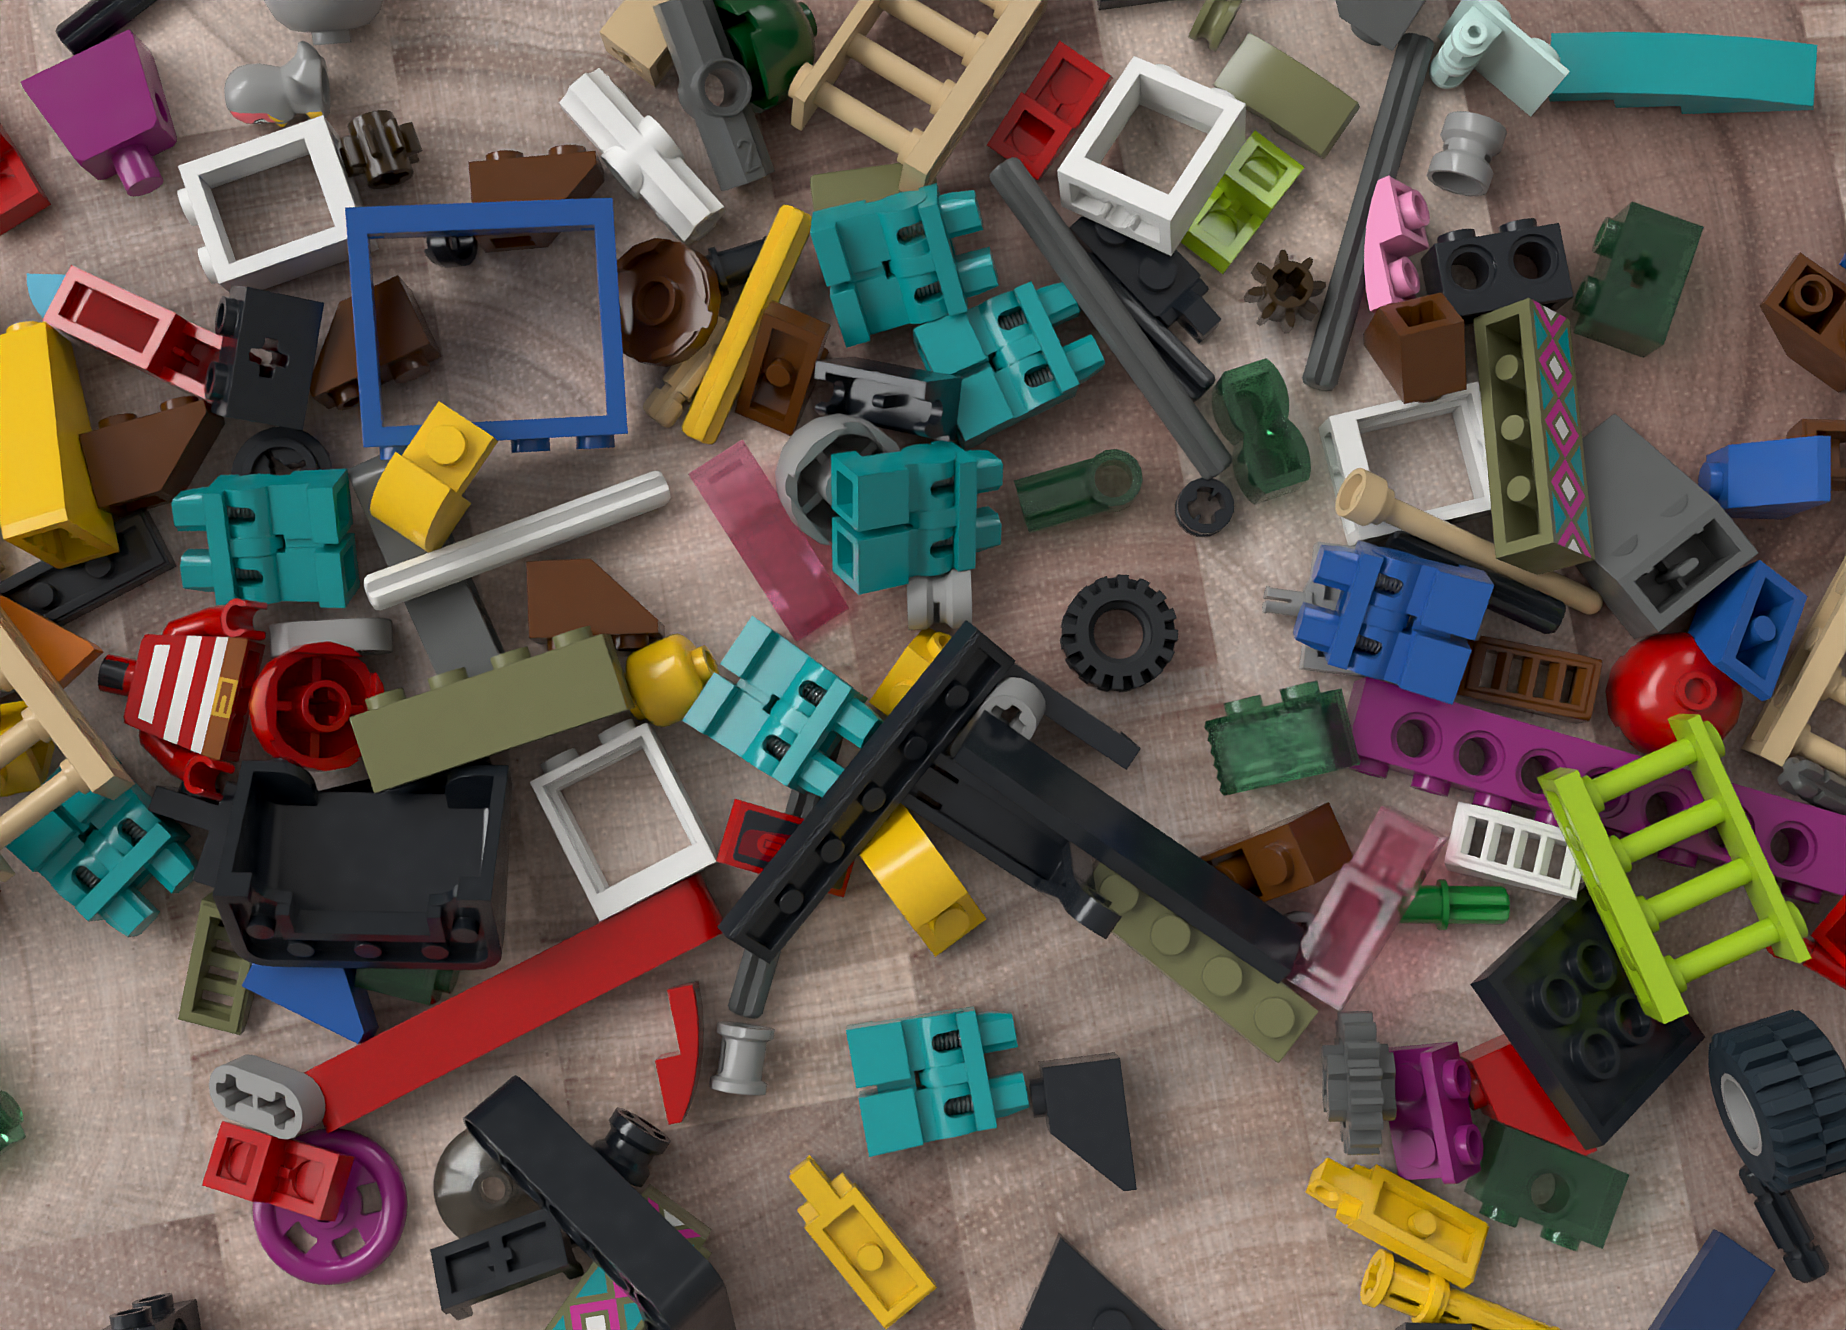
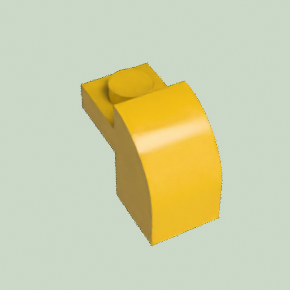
M438 401L402 456L395 452L384 469L372 496L370 504L371 515L428 553L440 549L471 505V502L462 497V494L498 441Z
M900 803L859 855L914 931L917 932L936 957L985 921L986 917L906 807Z

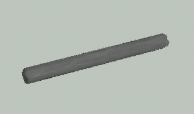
M1405 33L1398 42L1302 377L1305 385L1318 390L1332 391L1338 384L1366 286L1364 244L1371 200L1379 179L1386 176H1391L1394 179L1397 177L1434 48L1433 41L1423 35Z
M1011 157L1002 162L989 175L991 183L1202 478L1209 480L1216 477L1233 462L1229 451L1021 160Z

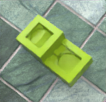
M1255 130L1238 151L1184 235L1181 243L1220 273L1224 274L1305 167Z

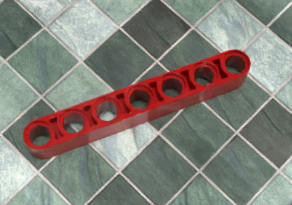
M697 873L304 1072L314 1079L323 1093L325 1113L322 1123L327 1134L722 934V931L717 926L721 923L723 917L701 873Z

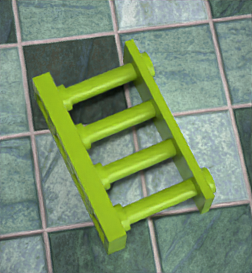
M1677 714L1668 718L1667 720L1677 739L1676 742L1594 779H1591L1588 775L1581 777L1577 769L1563 767L1537 777L1644 1014L1663 1024L1689 1013L1681 997V993L1687 991V983L1766 947L1771 946L1775 956L1796 963H1801L1811 958L1803 941V938L1808 936L1805 920L1791 901L1785 902L1720 760L1726 754L1723 741L1716 728L1709 721L1703 722L1699 714ZM1689 766L1704 798L1703 802L1624 838L1618 839L1615 835L1608 837L1598 813L1605 810L1604 803ZM1716 825L1730 855L1731 862L1649 899L1642 895L1635 896L1625 874L1632 871L1631 863ZM1744 886L1759 919L1758 922L1676 959H1673L1670 955L1663 957L1653 933L1660 930L1659 923Z

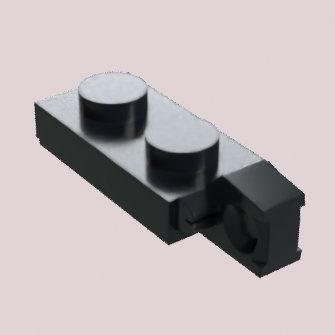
M1081 216L1069 227L1086 253H1093L1135 298L1167 328L1177 321L1199 344L1218 327L1221 318L1202 297L1208 292L1209 287L1200 278L1201 275L1176 249L1172 256L1084 216Z

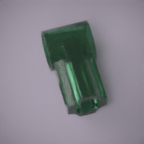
M1111 449L1097 454L1094 458L1014 480V485L1028 534L1105 512H1120L1128 508L1135 501L1143 478L1142 469L1132 455L1119 449ZM1113 465L1121 467L1130 478V489L1120 497L1105 496L1098 490L1095 484V475L1100 469Z

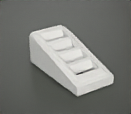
M1458 802L1444 861L1447 871L1569 899H1577L1582 876L1559 827L1482 806ZM1475 826L1487 829L1480 858L1468 855ZM1502 832L1513 834L1507 865L1495 862ZM1528 838L1540 840L1533 872L1521 869ZM1554 844L1567 846L1560 879L1547 876Z

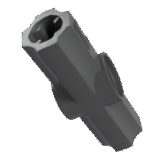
M669 0L653 6L680 79L678 85L679 102L684 111L695 119L721 191L748 184L775 172L750 104L752 92L750 76L746 69L734 60L713 0ZM709 74L716 76L723 85L724 97L720 106L714 105L706 95L704 86Z

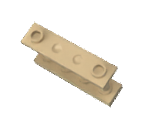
M859 0L815 65L813 66L806 62L794 77L788 91V96L793 99L791 125L802 131L816 109L820 107L898 154L897 162L903 165L899 190L902 192L918 191L920 187L931 185L1045 13L1049 0H978L994 10L993 17L998 19L989 35L981 30L975 35L918 0ZM886 11L963 57L961 64L967 68L957 83L950 79L942 83L867 38V34L882 12ZM852 58L931 106L929 112L935 116L925 131L914 128L910 132L833 86L850 59Z
M1846 556L1779 677L1772 697L1766 701L1741 747L1742 750L1783 767L1788 757L1800 755L1845 779L1846 750L1810 732L1811 725L1807 722L1819 700L1825 701L1830 698L1846 706V677L1842 676V668L1838 666L1846 652Z
M0 606V690L4 689L10 692L15 689L28 706L21 712L23 720L0 736V770L40 740L48 743L53 739L66 757L60 763L62 771L0 816L1 850L78 791L83 794L92 791L98 795L115 800L135 785V783ZM0 853V881L6 882L15 875V872Z

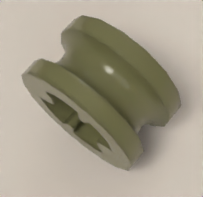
M1206 0L1192 26L1188 38L1194 41L1200 37L1206 38L1209 42V49L1216 52L1228 32L1242 0Z

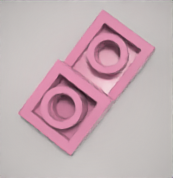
M1386 176L1377 181L1366 225L1364 272L1368 305L1372 313H1376L1381 306L1416 298L1415 294L1420 291V280L1414 264L1407 257L1429 249L1425 226L1430 222V215L1423 196L1419 191L1412 189L1391 176Z

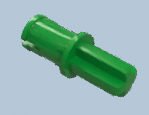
M1438 879L1436 885H1388L1387 883H1380L1378 888L1377 904L1378 908H1383L1378 913L1381 925H1388V923L1436 924L1438 930H1446L1448 924L1502 925L1508 922L1510 898L1506 889L1502 886H1448L1445 879Z

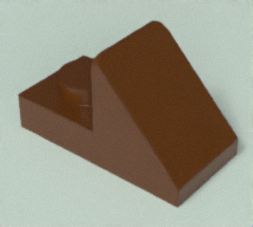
M772 300L763 313L734 413L792 436L797 429L818 380L814 378L816 361L826 360L829 351L824 346L831 325Z

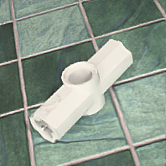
M600 68L591 73L583 74L569 86L566 95L559 102L562 110L602 153L600 156L602 161L619 183L635 199L638 200L641 197L655 212L660 221L662 220L677 240L679 239L682 243L689 245L699 241L709 233L725 214V208L685 164L683 153L660 124L649 115L644 118L631 104L627 96Z

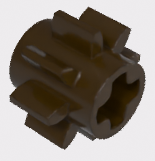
M388 110L368 112L349 122L347 128L350 135L341 138L343 147L339 149L349 178L364 174L369 188L385 189L404 183L413 176L414 171L411 164L420 161L417 153L423 150L412 122L398 126L393 113Z
M1280 250L1272 269L1259 262L1254 266L1251 274L1256 281L1261 283V286L1249 289L1244 295V301L1248 303L1257 302L1261 312L1256 323L1257 325L1261 326L1268 320L1281 322V328L1284 334H1287L1294 327L1297 314L1309 321H1312L1318 314L1317 306L1308 299L1320 295L1326 288V282L1313 281L1309 271L1313 263L1311 257L1305 259L1302 263L1289 261L1286 250ZM1286 282L1292 285L1295 290L1283 302L1274 294Z

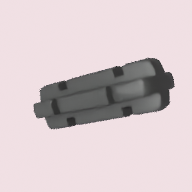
M1791 757L1783 764L1784 771L1777 777L1779 786L1783 790L1794 796L1798 795L1802 800L1815 807L1846 816L1845 779L1828 770L1823 771L1819 765L1808 759L1801 761Z

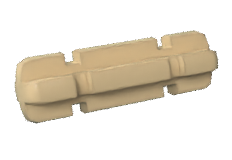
M718 316L717 325L706 345L689 360L671 366L662 378L665 384L662 389L655 387L643 403V409L651 419L666 428L674 425L684 412L682 408L684 401L691 402L695 397L729 321Z

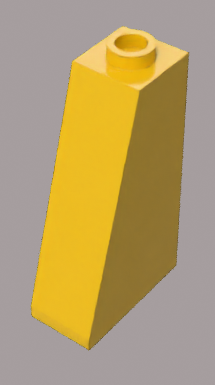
M25 321L9 326L5 333L0 335V527L3 540L57 569H63L120 552L111 513L103 511L97 506L79 434L90 432L92 429L72 343L47 322Z

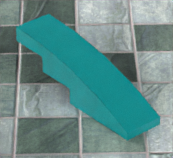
M1551 33L1550 46L1559 55L1560 63L1570 72L1548 96L1550 102L1614 100L1616 108L1680 106L1682 114L1814 110L1817 45L1692 33Z

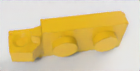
M811 1155L790 1170L789 1178L807 1199L797 1209L805 1221V1230L885 1329L889 1328L937 1288L936 1282L856 1182L852 1184L843 1172L831 1181Z
M1327 1157L1323 1163L1314 1168L1305 1193L1327 1207L1337 1209L1335 1218L1343 1224H1347V1228L1422 1268L1445 1278V1280L1462 1289L1474 1282L1490 1227L1488 1223L1377 1164L1371 1169L1358 1164L1349 1169Z

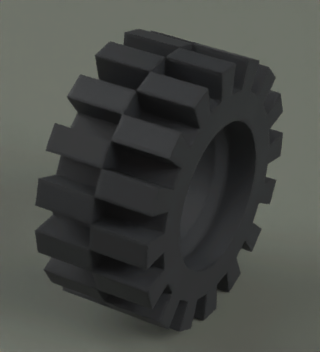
M1118 574L1114 578H1107L1105 576L1097 579L1089 586L1086 585L1069 604L1060 627L1062 628L1060 638L1061 650L1064 649L1067 657L1065 661L1069 668H1073L1080 675L1078 678L1084 683H1091L1097 686L1098 690L1106 692L1110 690L1119 691V693L1131 691L1155 679L1171 661L1175 653L1173 651L1175 642L1178 641V629H1175L1174 620L1177 617L1174 609H1169L1164 600L1167 597L1160 590L1156 592L1150 588V582L1142 578L1138 581L1129 579V575ZM1111 610H1123L1137 618L1142 627L1143 639L1140 648L1135 654L1127 658L1117 659L1107 656L1098 648L1094 639V627L1098 618L1104 613Z

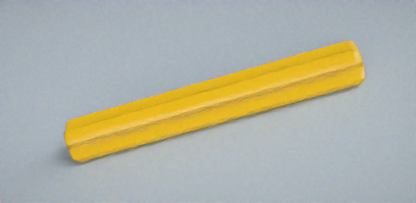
M782 205L779 208L682 424V431L687 436L705 444L713 445L717 441L743 384L763 313L772 300L780 302L809 238L812 216L790 205Z

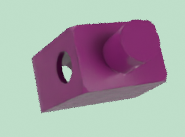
M130 29L20 82L24 91L73 158L97 180L108 179L118 174L127 194L133 197L151 193L163 184L164 180L153 156L173 147L177 142V135L155 59L147 46Z

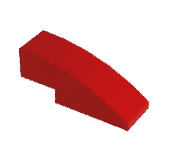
M73 265L70 266L42 322H47L53 328L115 359L212 404V400L205 398V378L211 361L219 362L222 336L187 321L169 309ZM252 352L249 353V361L257 364L261 363L262 359Z

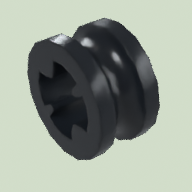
M1198 478L1191 481L1182 489L1175 502V517L1178 525L1186 533L1195 537H1210L1219 533L1230 522L1234 513V499L1230 489L1223 482L1214 478L1209 480ZM1197 492L1210 493L1208 501H1211L1214 496L1218 499L1221 509L1211 516V524L1199 523L1200 514L1194 519L1190 516L1188 506L1197 500Z

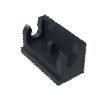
M859 357L816 361L814 378L834 384V391L830 401H821L815 406V410L819 415L829 416L839 413L864 419L879 428L947 442L955 441L962 377Z
M540 1209L430 1249L441 1310L445 1314L450 1313L459 1321L473 1315L471 1305L563 1272L569 1280L583 1276L584 1269L580 1262L576 1260L572 1248L578 1247V1245Z

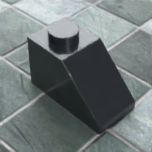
M1115 1052L1038 1061L1040 1078L1029 1079L1033 1117H1045L1046 1126L1050 1134L1121 1190H1137L1120 1057Z

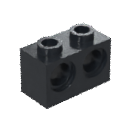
M1526 218L1501 225L1498 228L1499 233L1476 237L1474 229H1460L1438 236L1437 243L1420 259L1427 295L1442 292L1464 320V327L1474 325L1473 318L1527 298L1538 302L1554 312L1574 297L1559 223L1537 226L1535 218ZM1514 255L1527 256L1535 263L1537 279L1525 278L1517 272L1513 262ZM1463 265L1469 268L1476 277V289H1464L1457 285L1452 278L1451 266Z

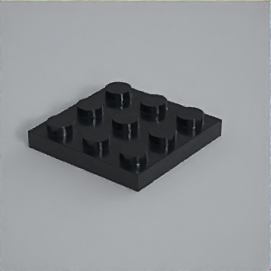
M1585 882L1580 883L1576 900L1563 897L1470 984L1585 1150L1604 1146L1705 1038L1689 1013L1666 1024L1644 1014Z

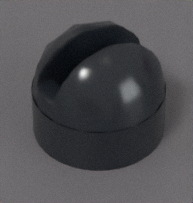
M474 235L423 237L426 239L428 247L424 249L425 256L432 263L440 267L468 266L476 258L478 241ZM449 239H452V248Z

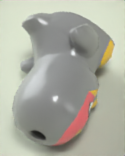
M305 41L298 43L297 53L285 65L279 67L261 63L246 64L234 69L225 82L226 106L235 119L246 124L275 123L280 127H285L296 114H307L313 119L322 115L327 118L330 113V88L326 61L311 44Z

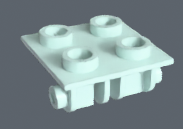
M1461 0L1437 36L1444 44L1429 66L1431 80L1435 85L1444 89H1452L1459 86L1475 69L1530 117L1570 72L1560 63L1559 55L1548 43L1539 38H1530L1511 22L1509 12L1497 0Z

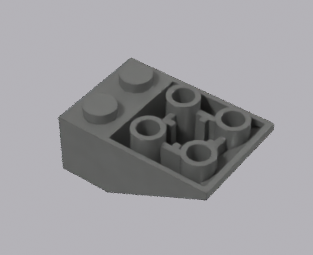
M1616 414L1611 415L1582 438L1595 560L1575 566L1592 588L1601 595L1605 604L1634 639L1660 632L1759 553L1713 497Z

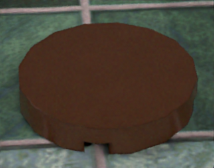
M653 238L633 245L617 260L623 354L635 359L639 363L669 367L687 361L706 345L717 325L721 304L717 274L704 255L682 242Z

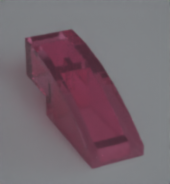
M743 439L688 474L796 643L849 610L848 605L802 531L791 521L779 499V495Z
M1381 806L1351 862L1344 863L1302 940L1292 970L1285 979L1335 1009L1343 1010L1400 922L1448 837L1393 806Z

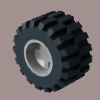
M1792 1009L1714 1034L1711 1037V1043H1709L1708 1067L1715 1103L1733 1146L1755 1177L1772 1192L1782 1193L1846 1172V1068L1837 1051L1819 1027L1804 1013Z

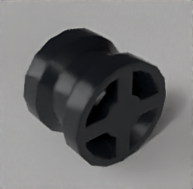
M617 1107L609 1119L611 1129L605 1139L595 1141L592 1147L629 1184L642 1187L650 1175L649 1163L654 1156L664 1153L671 1140L648 1121L628 1110Z

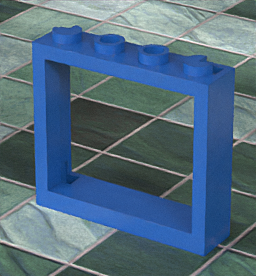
M613 198L345 207L363 448L379 447L380 460L391 459L395 452L402 456L422 426L384 427L370 239L594 231L606 415L471 423L493 436L497 441L511 440L512 453L550 451V438L576 437V449L615 447L614 435L628 434Z

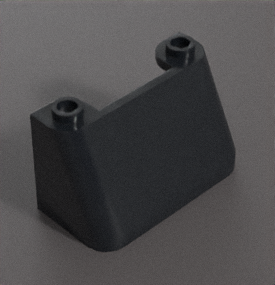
M273 758L268 761L242 760L213 891L214 901L234 951L248 962L270 967L480 970L495 966L501 961L506 921L512 780L509 765H492L479 761L467 763L454 769L447 776L445 794L318 792L315 780L308 771L283 758Z

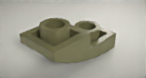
M1251 33L1247 34L1213 84L1215 88L1226 90L1237 100L1246 103V110L1269 122L1274 132L1322 159L1326 158L1360 108L1357 101L1329 81Z

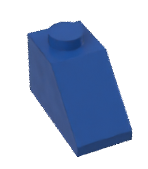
M1809 436L1727 445L1706 455V462L1700 468L1698 485L1721 505L1730 518L1781 520L1831 501V436Z
M1758 560L1735 571L1700 599L1688 633L1692 635L1696 644L1712 665L1759 700L1764 701L1772 697L1808 596L1761 560Z
M253 963L242 984V987L357 1044L373 1038L379 1028L360 968L270 967Z

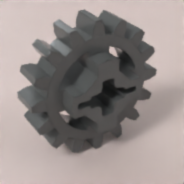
M1372 1011L1337 1012L1334 1045H1322L1323 1109L1324 1112H1327L1328 1122H1340L1341 1142H1343L1344 1153H1347V1155H1379V1147H1382L1381 1130H1384L1383 1121H1393L1396 1118V1069L1393 1052H1389L1388 1044H1379L1376 1041L1377 1028L1376 1022H1373Z

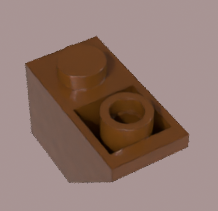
M559 145L550 148L548 155L524 157L523 153L518 151L500 150L488 153L486 160L468 162L472 203L588 199L592 197L605 181L604 169L596 151H586V148L580 145ZM561 232L474 235L485 253L546 248L549 247Z
M1800 252L1795 255L1760 304V308L1787 357L1839 393L1846 389V284Z
M397 275L374 286L381 385L393 379L398 384L415 380L430 370V362L442 357L412 290ZM352 296L339 302L312 373L310 393L315 400L327 409L336 406L338 410H346L360 405Z
M1442 292L1378 308L1363 333L1364 346L1403 404L1433 402L1440 399L1443 395L1467 390L1464 320Z
M182 396L161 403V412L139 418L133 413L109 416L98 422L99 429L79 434L98 508L115 516L123 517L141 508L148 510L172 503V500L181 491L187 490L225 425L224 416L211 413V404L205 400L199 401L196 396Z
M591 558L526 561L529 639L538 644H547V652L556 649L553 637L585 626L591 627L593 636L611 634L616 651H635L648 646L649 639L665 638V626Z
M1329 802L1280 820L1200 856L1202 860L1263 902L1314 885L1355 861Z

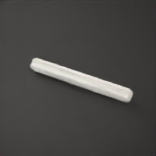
M660 471L646 473L371 573L364 578L365 592L374 609L381 611L663 507L671 498L669 486Z

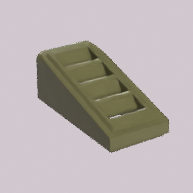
M212 891L201 900L178 1020L241 1035L245 1031L255 995L254 992L242 987V984L253 963L244 960L234 951L216 947L217 940L231 942L214 901ZM210 966L239 973L238 979L235 980L209 973ZM203 990L234 997L232 1006L201 999Z

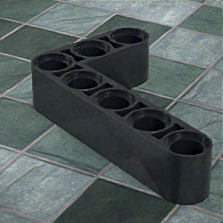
M516 1075L512 1076L463 1117L466 1128L480 1147L638 1306L645 1330H736L726 1286L711 1263L524 1080Z

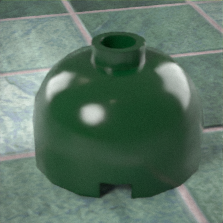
M713 0L734 60L741 64L750 76L752 85L750 104L753 112L761 114L790 98L788 91L799 69L806 62L811 65L814 63L816 50L814 37L817 35V24L809 7L805 3L797 2L796 0Z

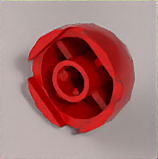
M1684 632L1652 635L1630 647L1626 654L1620 656L1612 666L1605 690L1608 715L1614 726L1620 727L1624 736L1633 742L1629 743L1630 745L1645 754H1650L1677 741L1667 720L1677 714H1699L1703 722L1709 721L1716 728L1723 741L1738 722L1743 703L1742 686L1712 665L1696 644L1692 635Z
M330 641L294 646L268 662L253 682L248 705L252 731L264 751L272 757L283 758L292 764L302 767L306 771L315 773L348 768L359 760L356 759L362 756L349 717L367 712L368 708L365 699L384 693L383 683L377 673H370L367 666L357 658L362 656L348 646Z

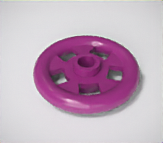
M318 1129L293 1138L354 1156V1162L336 1222L318 1220L269 1203L253 1202L254 1227L263 1249L270 1259L283 1271L299 1280L312 1284H344L370 1274L391 1255L402 1236L406 1223L408 1209L407 1191L397 1164L378 1143L351 1130L337 1129L327 1134L326 1129ZM377 1183L382 1209L365 1214L363 1212V1198L358 1187ZM296 1222H300L308 1234L317 1238V1242L307 1253L299 1249L286 1234ZM354 1228H357L365 1245L356 1252L342 1257L334 1240L345 1236Z

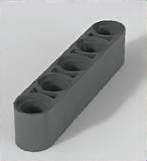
M380 455L349 468L348 475L388 567L428 552L371 515L370 504L374 490L390 459L380 460ZM452 533L441 548L456 543ZM472 577L404 602L436 675L466 667L470 678L493 670L490 658L505 653Z

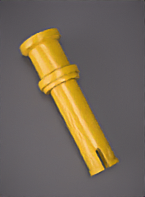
M1379 1249L1375 1252L1367 1266L1361 1285L1360 1300L1363 1305L1375 1308L1379 1304L1411 1316L1412 1323L1472 1324V1330H1560L1556 1326L1547 1325L1501 1305L1450 1286V1282L1445 1280V1278L1430 1271L1425 1273L1394 1260L1393 1253L1385 1249Z

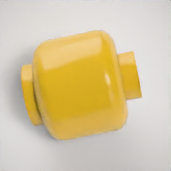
M677 633L631 653L626 660L624 676L635 708L630 709L632 714L640 721L647 719L651 724L661 728L683 720L713 673L719 674L716 661L710 650L705 645L696 648L687 637Z

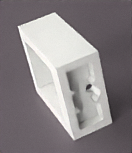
M1133 56L1057 170L1061 206L1172 256L1245 142L1246 103L1237 100L1226 90L1208 88L1182 77L1176 70L1167 65H1154ZM1139 104L1208 134L1169 195L1100 164Z
M323 115L178 166L185 188L177 191L179 202L189 223L192 226L199 225L205 246L198 248V256L211 284L219 283L229 293L231 285L264 290L349 260L345 207H364L354 177H348L339 149L343 146L339 134ZM310 154L335 227L236 261L211 189ZM370 239L371 252L378 250L376 239Z
M1479 382L1467 384V390L1443 395L1440 399L1433 402L1403 404L1401 400L1329 416L1318 429L1336 498L1342 483L1353 470L1363 468L1370 472L1360 434L1452 412L1474 499L1424 512L1450 524L1492 515ZM1341 517L1348 546H1356L1358 540L1367 543L1387 540L1391 534L1401 531V529L1386 522H1382L1379 525L1370 523L1369 525L1361 526Z
M633 719L625 720L600 733L598 738L602 745L581 756L578 755L575 748H572L543 762L540 766L544 775L530 781L599 921H604L718 863L716 862L718 853L654 727L648 723L636 727ZM643 749L692 845L609 887L561 790Z

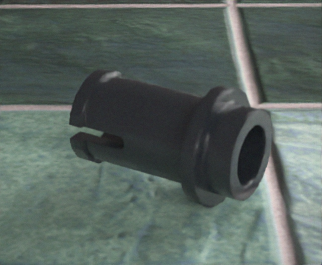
M764 236L763 239L717 252L715 247L708 248L709 255L705 257L717 274L720 293L723 297L729 295V288L747 282L767 236Z

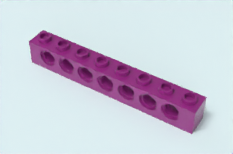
M1370 677L1354 681L1334 753L1351 758L1349 769L1355 772L1386 779L1389 770L1413 776L1410 787L1444 797H1448L1450 788L1474 794L1473 805L1509 814L1513 805L1536 812L1534 821L1559 827L1542 788L1538 792L1533 793L1522 782L1521 769L1529 758L1537 760L1542 765L1545 774L1563 767L1577 769L1581 777L1585 775L1599 777L1642 757L1453 702V705ZM1405 722L1416 725L1423 735V747L1414 758L1405 755L1397 744V732ZM1467 740L1477 743L1484 753L1483 767L1476 775L1467 773L1459 762V750ZM1681 768L1604 803L1605 810L1598 813L1608 837L1615 835L1618 839H1621L1650 826L1651 824L1646 817L1645 809L1648 800L1654 794L1661 797L1667 807L1666 818L1703 802L1704 798L1692 772ZM1731 783L1776 882L1782 884L1780 891L1783 896L1819 905L1822 895L1844 896L1846 894L1845 815ZM1708 829L1658 851L1656 857L1664 862L1693 869L1696 868L1698 860L1719 866L1732 861L1724 842L1717 846L1711 840ZM1778 831H1781L1786 836L1789 843L1788 855L1782 863H1778L1774 859L1770 850L1772 837Z

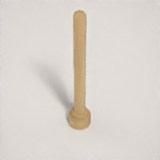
M1363 468L1353 470L1339 489L1335 503L1336 513L1358 525L1366 526L1370 523L1379 525L1382 522H1386L1442 549L1563 601L1565 605L1584 614H1595L1603 605V599L1597 591L1561 574L1551 571L1536 575L1496 559L1494 543L1396 499L1394 491L1388 488L1386 479Z

